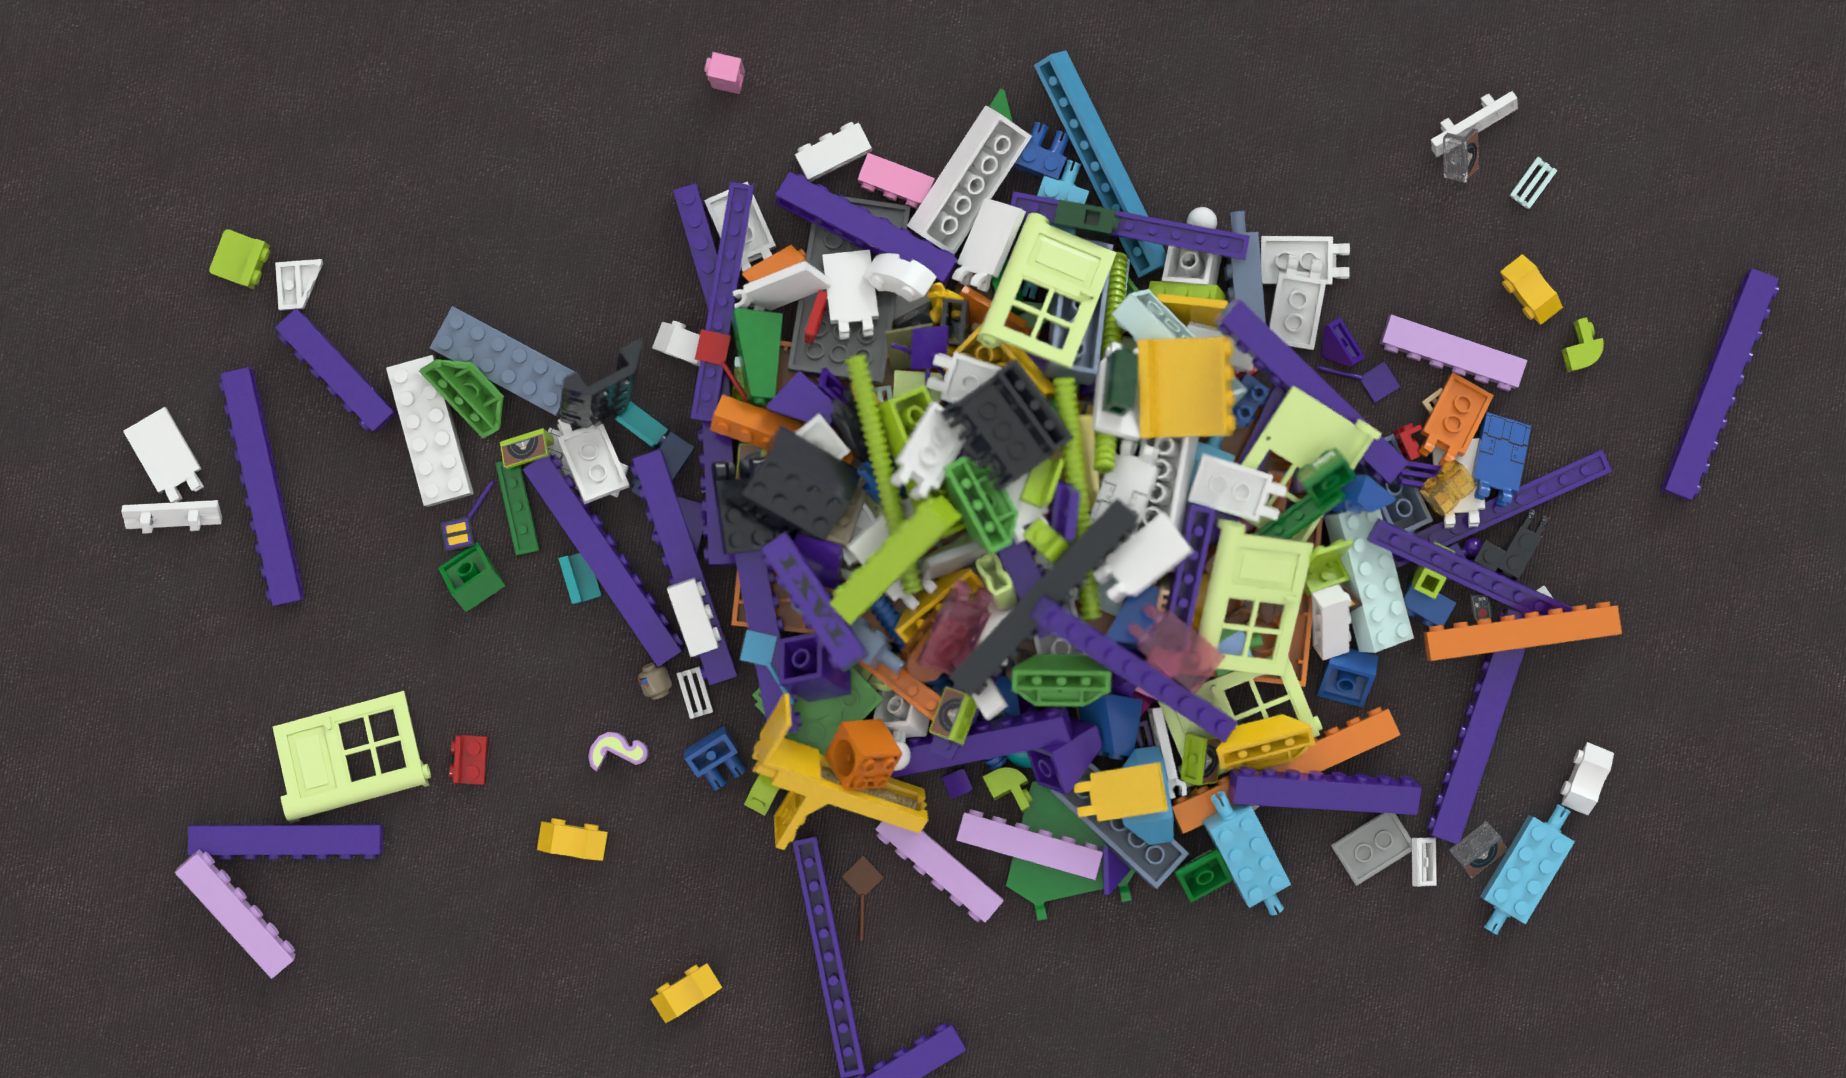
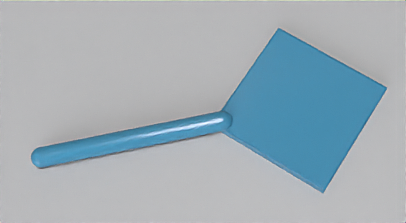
M747 630L740 660L767 666L779 685V676L771 665L777 637ZM779 685L783 693L789 694L787 689ZM789 694L790 704H793L794 700Z

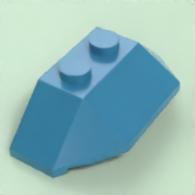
M1159 746L1134 749L1122 767L1127 768L1161 763L1168 811L1122 818L1123 825L1149 845L1173 841V813L1166 769Z

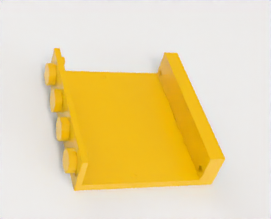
M1230 337L1138 339L1140 438L1232 435L1236 422L1235 417L1232 416L1235 394L1234 391H1231V381L1234 380V368L1230 364V356H1233L1234 347Z

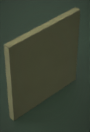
M932 323L885 331L891 371L911 367V355L893 348L891 344L896 343L911 350L912 329L933 327Z

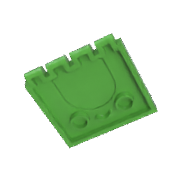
M851 667L849 669L851 671V695L808 702L797 696L798 702L794 703L795 712H800L802 726H798V732L788 733L785 736L789 740L819 749V754L825 755L841 722L863 720L884 698ZM759 687L752 696L758 701L755 706L765 715Z

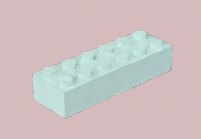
M1149 289L1130 293L1112 314L1117 319V324L1134 336L1133 340L1137 344L1138 339L1196 338ZM1234 376V380L1231 381V391H1234L1235 406L1248 390Z
M1380 509L1372 513L1361 512V514H1354L1350 511H1343V513L1332 511L1324 517L1331 544L1339 539H1344V541L1352 539L1354 545L1340 559L1350 577V580L1343 585L1363 603L1362 606L1349 613L1359 652L1375 653L1414 638L1392 552L1367 540L1377 519L1383 520Z

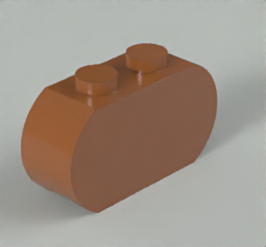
M942 609L935 610L929 614L901 650V660L906 662L905 667L916 680L922 682L936 680L941 673L947 670L949 663L956 654H959L964 648L968 638L967 630L962 622L949 619Z

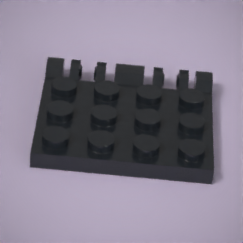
M764 457L750 458L749 462L745 459H740L738 467L740 479H735V466L731 460L725 463L723 461L713 462L711 465L723 554L762 550L761 548L784 533L783 528L779 529L763 520V517L759 518L756 516L757 506L745 510L742 508V505L738 506L730 501L737 486L740 483L743 484V487L749 480V474L751 477ZM795 529L794 531L787 533L791 536L794 542L798 529Z

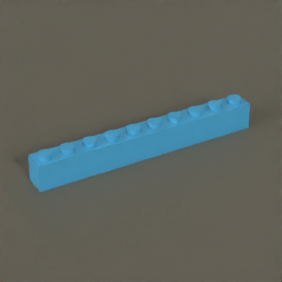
M1067 51L1050 54L1036 63L1034 67L1103 207L1148 217ZM1119 237L1138 278L1154 273L1165 266L1167 254L1162 245Z

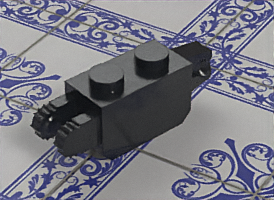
M846 390L843 393L846 402L844 405L836 398L831 401L834 412L831 413L830 417L838 436L850 449V453L855 458H859L860 462H870L872 464L873 462L869 460L871 454L867 452L869 446L865 444L867 438L863 436L865 434V431H862L863 423H860L862 418L858 416L860 410L856 408L858 402L854 400L855 395L850 390Z
M1532 509L1527 512L1521 525L1518 524L1503 549L1506 553L1496 570L1497 573L1514 581L1516 578L1519 579L1542 538L1540 535L1549 519L1543 516L1539 520L1534 532L1530 531L1527 528L1535 516V511Z

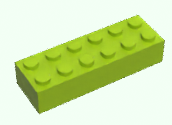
M926 385L876 405L880 409L878 415L882 417L880 419V422H883L882 430H885L884 436L887 437V443L895 463L927 407L932 403ZM896 463V466L899 469L901 466L898 463ZM945 477L938 489H929L924 499L920 497L918 501H915L909 496L914 511L931 497L935 500L941 495L957 511L948 494ZM909 478L907 483L904 484L908 496L918 484L912 478ZM960 518L941 538L966 528L962 519Z
M942 495L935 500L931 497L915 510L911 518L898 527V531L894 535H891L882 543V547L866 559L865 564L861 568H858L850 575L849 580L845 584H842L834 591L833 595L835 598L829 604L850 625L863 615L962 516Z

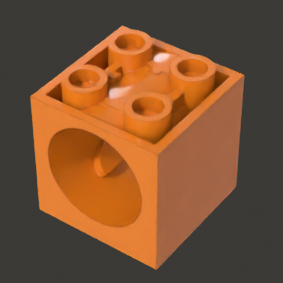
M874 719L841 722L824 756L846 791L885 787L903 753L883 720Z

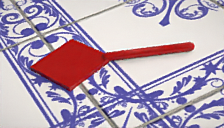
M701 330L695 360L721 365L743 400L748 402L749 400H747L745 392L725 363L731 336Z

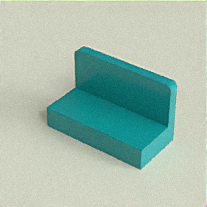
M631 401L627 410L615 418V420L654 449L657 447L661 437L669 431Z
M580 553L558 558L572 604H578L601 596L597 578Z

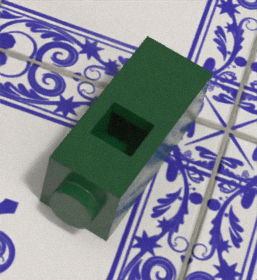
M1059 199L1054 224L1056 227L1112 237V232L1118 230L1120 217H1116V210Z
M1120 348L1114 350L1107 357L1101 411L1124 417L1134 409L1138 354L1131 353L1128 349Z

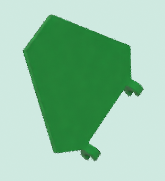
M1037 781L1031 783L1029 794L1033 801L1029 802L1031 809L1024 812L1021 824L1030 826L1029 831L1038 833L1039 829L1052 832V838L1061 840L1062 836L1076 839L1075 844L1083 847L1085 842L1099 846L1098 851L1102 852V846L1107 845L1049 792V788L1038 785ZM1013 857L1006 886L1035 905L1037 920L1047 919L1044 902L1103 889L1102 857L1095 880ZM1126 862L1124 863L1131 871L1117 885L1122 902L1132 900L1128 882L1135 873Z

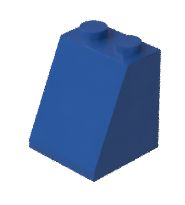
M1151 584L1136 597L1132 594L1127 597L1106 633L1108 637L1127 649L1150 651L1154 645L1157 615L1156 603L1159 594V587H1153L1154 584Z
M1103 694L1086 706H1078L1080 720L1096 725L1101 733L1100 739L1103 747L1097 755L1108 757L1109 753V758L1123 760V755H1131L1135 749L1143 700Z

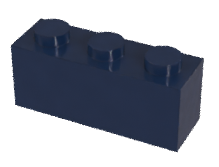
M670 431L668 435L664 434L661 437L657 446L662 450L673 483L696 448ZM635 477L630 484L633 486L631 491L641 497L638 487L642 485L639 477Z

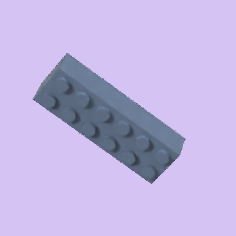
M1084 239L1111 251L1113 249V244ZM1110 271L1071 369L1046 360L1044 377L1054 379L1072 377L1075 378L1074 383L1089 386L1093 383L1098 374ZM1054 292L1051 315L1073 324L1081 303ZM1050 322L1048 345L1062 350L1070 329Z
M453 306L430 346V349L452 361L472 362L491 382L559 417L563 380L566 376L575 372Z
M1090 763L1077 783L1091 781L1090 774L1101 771ZM1073 787L1068 794H1063L1049 789L1053 796L1153 889H1157L1189 854L1174 839L1171 842L1147 844L1123 825L1122 818L1098 821L1097 814L1078 817V807L1092 805L1089 791L1074 793Z

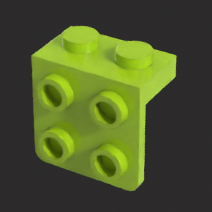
M227 229L221 237L209 269L210 273L254 289L255 285L260 281L263 263L269 257L270 245L259 239H253Z
M1339 539L1329 547L1324 548L1321 545L1312 550V554L1309 556L1310 563L1304 584V591L1307 596L1334 585L1345 584L1350 580L1340 558L1354 545L1352 539L1347 541Z

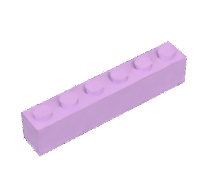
M1394 315L1388 317L1379 343L1385 346L1384 350L1396 354L1398 350L1407 353L1406 357L1420 361L1422 358L1430 361L1429 365L1443 369V366L1452 368V372L1457 375L1465 376L1466 373L1475 376L1474 380L1488 384V381L1497 383V388L1505 391H1511V388L1516 389L1519 387L1527 363L1525 359Z
M971 809L969 814H963L957 841L1093 880L1096 879L1103 852L1098 851L1099 846L1085 842L1083 847L1075 844L1076 839L1062 836L1061 840L1052 838V832L1039 829L1038 833L1029 831L1030 826L1017 822L1015 827L1006 825V819L993 816L992 820L983 818L984 813Z
M883 821L876 827L875 830L879 832L876 836L886 845L891 842L897 847L895 852L904 860L910 858L915 863L913 865L914 869L923 876L925 873L933 878L931 883L940 891L945 888L952 895L949 898L959 907L964 904L970 909L968 914L977 922L980 920L986 922L1004 901L1001 896L923 830L919 834Z
M199 849L176 869L175 874L272 979L294 960V947L287 940L282 941L278 936L279 931L272 923L267 924L262 919L263 914L255 905L251 906L245 900L247 898L245 893L239 887L235 889L229 882L231 879L228 874L222 869L219 871L213 865L215 863L214 859L207 852L202 853Z

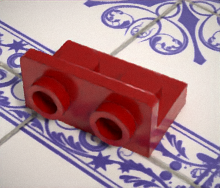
M1412 423L1393 431L1399 448L1407 461L1420 457L1418 453L1420 451L1419 445L1414 438H1411L1410 434L1421 430V425L1413 427Z
M456 735V740H452L451 754H455L454 764L450 765V778H453V783L485 784L488 737Z

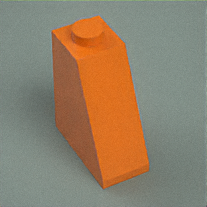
M790 245L745 270L742 275L751 283L805 261L806 253L802 249L797 251Z

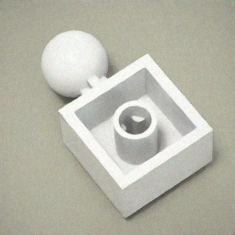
M1198 207L1188 215L1187 224L1216 229L1217 218L1215 213L1209 208ZM1169 246L1162 282L1216 285L1222 256Z
M879 690V694L884 699L876 706L873 720H883L903 753L894 771L905 768L911 758L910 749L905 744L906 738L926 736L930 719L895 691Z

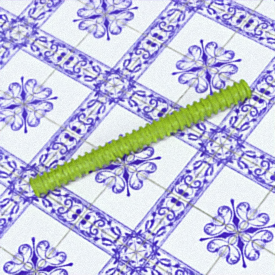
M1116 252L1110 268L1100 360H1103L1107 347H1110L1112 342L1121 344V348L1123 346V329L1117 324V319L1112 315L1126 298L1128 257L1121 252ZM1095 431L1096 443L1094 444L1093 469L1099 473L1113 472L1115 470V443L1117 438L1114 435Z
M861 354L847 358L845 364L849 366L847 367V371H850L848 376L849 379H852L851 386H854L852 392L856 394L854 400L858 402L856 408L860 410L858 416L862 418L860 423H863L862 431H865L863 436L867 438L865 444L869 446L867 452L871 454L869 460L873 462L871 468L875 470L873 475H876L874 480L875 483H878L876 488L880 490L878 496L882 498L880 504L884 506L882 512L886 514L884 519L887 520L886 527H889L887 532L894 535L898 531V527L907 519L904 518L905 511H902L904 506L900 503L902 498L898 496L900 489H897L890 482L894 475L892 471L895 469L891 467L893 461L889 459L891 453L887 451L889 445L885 443L887 437L883 435L885 430H882L883 422H880L882 417L878 415L880 409L876 407L878 401L874 399L876 393L872 391L874 385L870 383L872 378H869L868 375L870 374V370H867L869 365L865 363L867 357ZM917 562L900 577L902 579L900 584L904 586L902 592L905 594L919 592L924 588L923 584H920L922 578L918 576L920 570L916 568L918 566Z
M1064 377L1055 379L1053 383L1056 384V388H1054V391L1057 392L1055 399L1058 400L1056 407H1059L1057 415H1060L1061 421L1074 437L1061 449V452L1064 453L1062 459L1065 460L1063 468H1066L1064 475L1067 476L1065 482L1080 492L1075 539L1072 540L1074 544L1092 523L1089 522L1091 515L1088 514L1090 507H1087L1089 499H1086L1088 492H1085L1087 484L1084 481L1087 479L1084 477L1086 471L1083 469L1085 462L1082 461L1084 454H1081L1083 447L1080 446L1082 439H1079L1081 431H1078L1080 424L1077 421L1080 418L1077 416L1079 410L1076 408V405H1078V402L1075 401L1077 394L1074 393L1076 386H1073L1075 378ZM1093 569L1085 575L1089 579L1078 592V596H1081L1079 603L1082 604L1079 608L1083 613L1080 617L1084 620L1097 619L1102 616V612H1099L1101 605L1098 604L1100 597L1097 596L1100 593L1097 589L1099 584L1093 576L1095 572Z

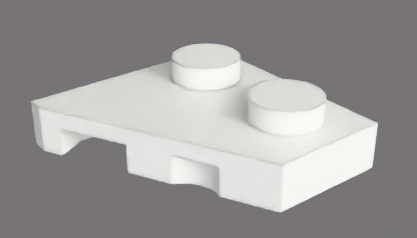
M323 260L276 262L279 310L304 309L323 265Z

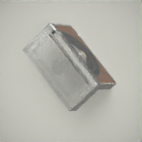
M1473 128L1465 137L1447 133L1443 137L1445 178L1465 183L1479 169L1478 129Z
M1486 821L1462 839L1459 845L1456 844L1449 851L1472 879L1506 853L1508 848L1501 836Z

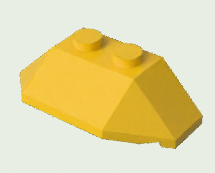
M970 568L942 575L934 582L937 588L931 594L924 590L915 597L920 603L913 610L907 606L905 607L894 630L906 644L929 614L942 608L950 587L975 594L981 600L985 586Z
M1281 714L1235 726L1226 741H1222L1216 750L1221 769H1240V767L1246 766L1254 770H1260L1295 761L1308 748H1312L1316 744L1310 724Z

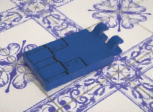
M1488 412L1484 414L1471 481L1477 482L1474 498L1484 500L1485 497L1489 496L1490 487L1499 490L1496 505L1506 507L1507 503L1511 504L1513 494L1519 491L1530 436V425Z

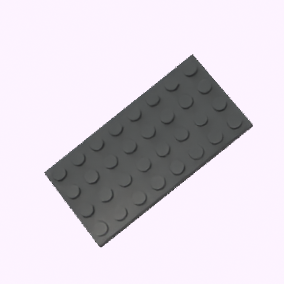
M845 197L851 204L857 207H865L872 215L888 219L893 226L899 229L908 228L911 206ZM812 223L805 261L824 274L823 254L861 251L863 249ZM871 254V262H872V261L874 260V258L876 257V256H874V255H872V254ZM875 288L879 316L878 319L872 320L873 336L871 337L863 336L862 321L848 323L849 339L840 340L838 323H830L827 303L813 344L805 342L804 333L818 292L799 299L788 372L798 373L800 371L803 374L820 376L822 368L826 367L837 379L852 381V379H849L850 371H847L849 366L845 364V360L849 357L863 354L867 357L865 363L869 365L867 370H870L868 375L869 378H872L870 383L883 385L888 357L885 331L892 330L897 294L890 291L879 292Z

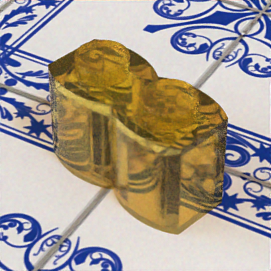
M1453 460L1444 464L1437 476L1428 479L1421 488L1420 493L1434 512L1444 516L1458 504L1459 500L1468 496L1475 489L1477 483L1463 464Z

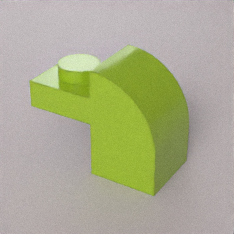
M1587 317L1573 322L1579 344L1561 350L1568 373L1592 365L1602 354L1603 338L1593 340L1592 336L1595 335L1592 322H1588Z
M1037 517L1022 534L1053 565L1071 547L1040 517Z
M1435 541L1432 542V543H1434V544H1436V545H1438V546H1440V547H1443V548H1445V549H1447V550H1449V551L1455 553V551H1453V550H1451V549H1449V548H1447V547H1445V546H1443V545H1441V544H1439V543H1437V542H1435ZM1418 565L1413 577L1412 586L1414 589L1436 599L1446 577Z
M1004 767L983 776L994 800L1012 792L1022 813L1031 809L1029 802L1033 800L1026 788L1021 789L1022 786L1028 784V780L1020 771Z
M759 774L744 805L765 816L780 787L771 785V777Z

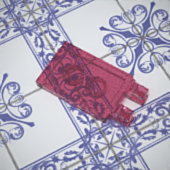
M957 580L953 588V596L945 597L916 660L918 665L952 674L971 654L991 615L987 609L993 595L988 593V588L979 586L974 595V602L967 600L972 590L971 587L967 586V582Z
M1147 603L1142 611L1154 620L1153 624L1145 632L1132 622L1127 627V630L1139 639L1136 643L1139 645L1138 649L1193 694H1196L1226 656L1170 610H1163L1161 613L1151 604Z

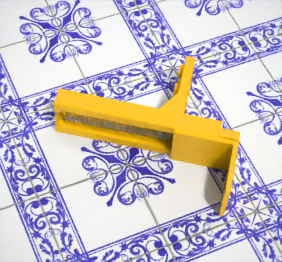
M784 693L762 729L760 741H757L754 746V753L752 755L753 759L758 760L753 768L754 772L771 777V785L789 790L774 815L776 848L785 850L788 843L794 840L799 825L804 824L806 816L827 804L920 834L928 821L927 810H924L927 806L924 802L926 798L925 789L889 778L885 787L845 791L825 756L819 754V749L783 738L791 725L789 694Z

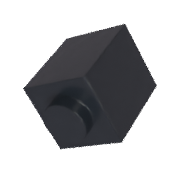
M1483 540L1478 552L1471 558V561L1496 572L1506 551L1487 540Z

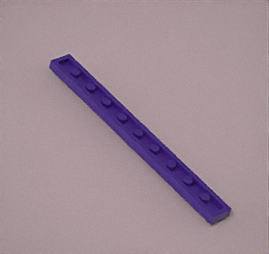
M730 182L706 331L730 336L731 313L734 310L736 297L733 296V291L738 288L754 185ZM700 361L691 419L712 422L714 412L718 406L724 371L721 365Z
M1013 192L1011 206L1026 212L1023 219H1026L1030 213H1037L1046 217L1050 224L1055 225L1054 221L1059 200ZM1116 211V217H1120L1118 230L1113 231L1112 236L1234 259H1246L1249 235Z
M1603 450L1597 451L1519 486V491L1513 494L1511 504L1507 503L1506 507L1496 505L1497 497L1486 501L1485 509L1478 510L1480 520L1478 527H1468V512L1455 515L1454 528L1444 529V521H1441L1415 533V535L1427 541H1435L1443 546H1447L1612 472ZM1392 552L1395 568L1411 562Z
M1377 519L1367 537L1369 542L1524 613L1539 611V616L1548 615V610L1562 608L1563 613L1572 611V607L1382 519Z

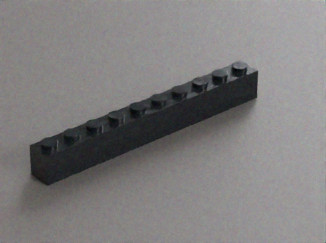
M1117 498L954 670L949 678L969 697L974 693L979 696L988 686L985 681L991 675L996 678L1005 668L1001 664L1007 658L1012 661L1021 651L1018 646L1024 640L1029 643L1038 633L1035 628L1039 624L1030 616V613L1041 597L1045 595L1063 607L1072 597L1069 592L1075 586L1080 589L1089 579L1085 575L1091 569L1097 571L1103 565L1105 560L1102 557L1108 551L1113 554L1120 547L1122 542L1119 539L1125 533L1130 536L1139 526L1137 520L1140 517L1120 498Z

